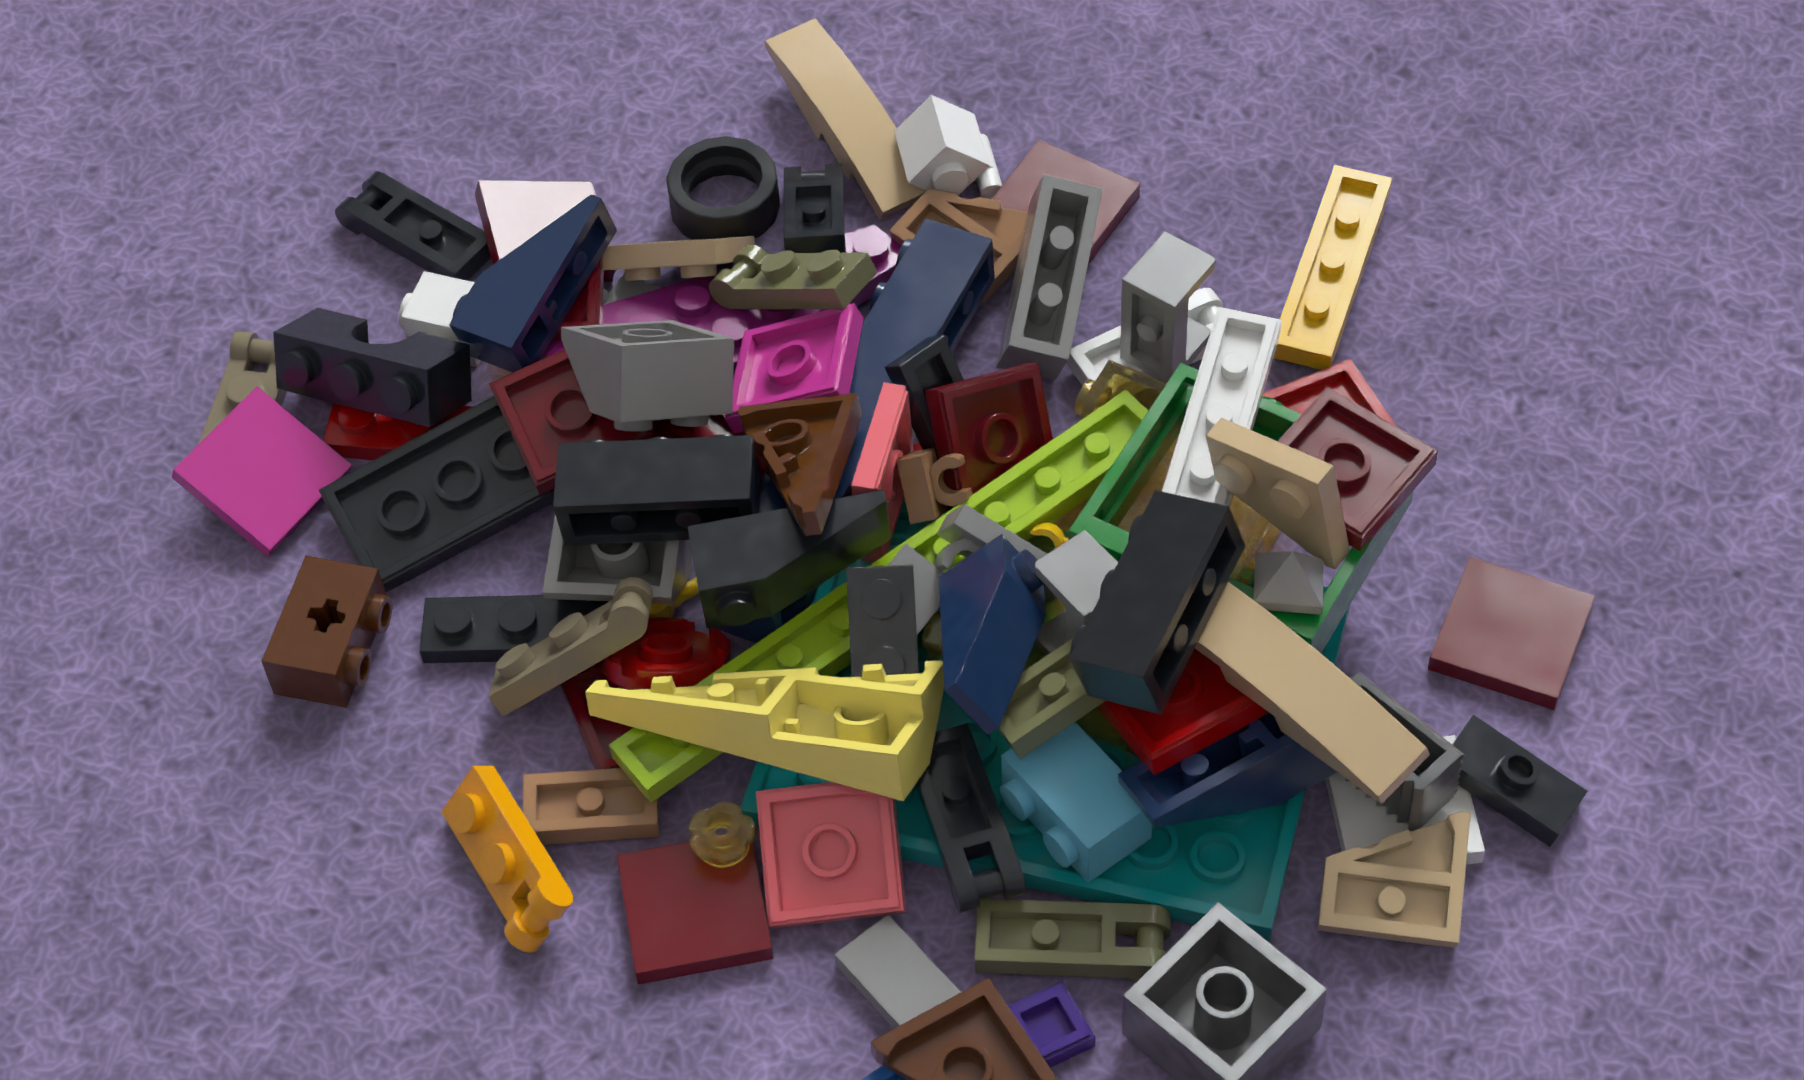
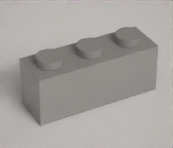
M1043 174L1029 203L996 367L1006 369L1025 363H1038L1041 378L1056 380L1068 362L1103 191L1102 188Z

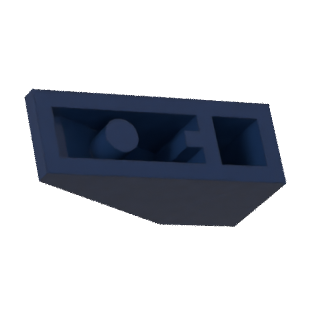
M589 195L479 274L468 294L463 295L457 302L453 312V319L449 323L458 341L470 344V357L512 373L540 361L617 232L602 198Z
M1003 534L939 576L944 690L987 735L999 728L1046 617L1045 584L1035 574L1037 559L1028 550L1024 549L1018 552Z
M1268 713L1156 775L1149 770L1143 761L1117 775L1120 785L1155 828L1276 806L1335 774V770L1283 733L1275 716Z

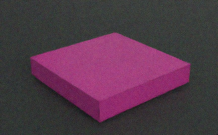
M855 303L848 304L845 309H828L744 332L733 379V414H725L724 418L734 434L743 432L738 415L740 406L850 393L864 320Z
M256 386L173 469L172 478L261 553L269 557L323 501L318 490L349 474L352 465Z

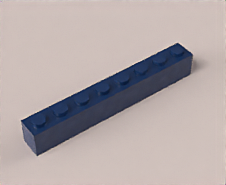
M925 218L913 240L907 239L902 244L897 256L896 269L887 283L881 282L875 289L870 303V312L862 325L850 393L858 394L863 416L834 499L853 496L851 484L883 383H891L884 367L931 336L944 335L951 352L954 351L995 279L992 239ZM766 471L760 486L759 513L788 508ZM817 587L773 616L754 619L741 626L722 625L712 628L757 643L804 611Z

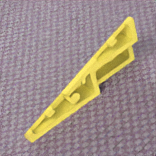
M925 661L923 673L886 675L883 664L863 665L862 676L843 678L819 675L817 668L714 673L712 685L676 687L672 676L653 677L651 689L627 690L609 687L607 680H595L585 693L589 715L904 801L930 764L944 692L943 661Z

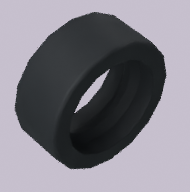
M722 136L704 139L686 147L672 161L666 177L672 221L682 235L691 240L754 236V239L762 236L775 223L780 209L775 162L764 148L747 139ZM733 175L744 177L758 186V190L749 199L735 206L722 208L703 206L689 198V193L699 183L716 176Z

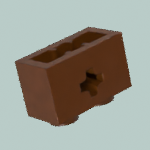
M305 555L261 660L273 694L347 708L355 686L363 687L369 677L372 662L370 648L376 633L383 634L386 632L392 616V599L386 595L378 568Z

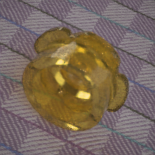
M729 802L716 803L708 810H699L691 819L689 832L693 837L690 839V846L698 857L711 866H733L747 855L750 843L755 838V824L751 817L743 815L740 806ZM718 828H725L728 830V832L724 835L715 834V831Z

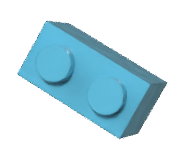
M1076 722L1021 759H1019L1012 748L1001 755L1002 786H1000L999 790L1007 808L1021 821L1028 818L1043 834L1044 844L1056 862L1065 868L1071 865L1087 883L1152 838V823L1118 781L1117 774L1122 772V770Z

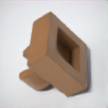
M935 447L909 452L897 460L910 524L935 520L948 510L947 506L962 504L972 495L971 488L952 490L945 485L943 480L946 469H954L965 463L964 455L951 453L937 461Z

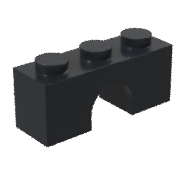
M316 308L273 332L277 389L426 427L433 426L472 401L470 344L417 332L409 338L395 343L370 344L368 340L367 319Z

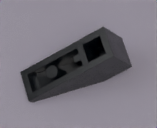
M880 490L834 499L822 534L805 536L789 508L687 526L706 628L722 625L741 626L754 619L773 616L890 540L891 534L885 491Z

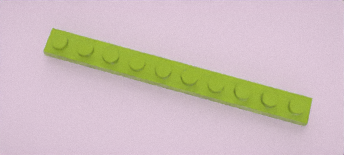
M1124 390L971 495L965 502L952 508L868 567L888 566L905 543L935 566L938 553L950 544L936 534L946 516L963 504L1028 541L1035 536L1030 534L1034 526L1043 522L1054 523L1092 496L1148 410L1127 390ZM955 555L953 563L943 573L963 561L966 557ZM847 581L714 673L817 668L819 675L833 677L851 664ZM714 673L695 686L712 685ZM632 728L609 744L613 760L650 803L723 753L722 751L638 728Z

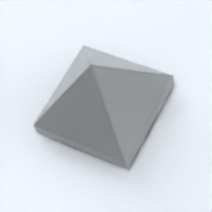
M1294 551L1256 553L1253 600L1266 610L1322 615L1324 559Z

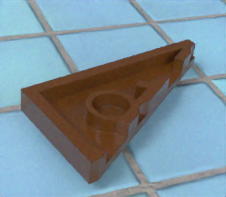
M849 393L740 406L738 415L745 435H753L758 458L804 535L822 534L863 416L858 394Z
M989 977L871 1041V1054L876 1062L906 1080H1058Z

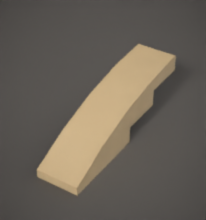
M812 19L765 40L764 46L813 133L818 139L825 138L838 163L842 164L843 172L848 179L856 178L878 218L881 220L913 205L926 190L908 183L894 134L897 127L848 57L816 19Z
M1227 582L1195 649L1220 666L1228 683L1274 715L1283 733L1382 804L1430 755L1427 747L1318 650L1264 607Z

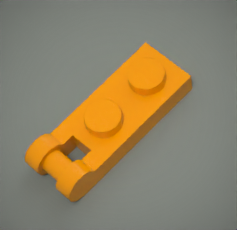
M472 766L441 813L505 917L507 924L504 927V934L507 940L517 949L532 953L539 949L549 935V922L560 919L572 904L573 894L495 767Z

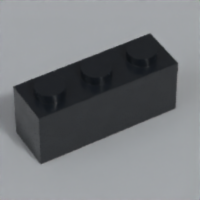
M719 434L713 437L675 439L653 437L648 440H589L583 443L559 444L553 509L564 545L690 540L687 526L759 513L761 472L753 435L734 436Z
M1158 490L1154 491L1144 513L1138 515L1133 521L1129 531L1128 544L1115 569L1110 570L1105 575L1100 588L1099 600L1086 625L1081 626L1077 630L1072 640L1069 660L1088 696L1162 715L1246 546L1229 506Z

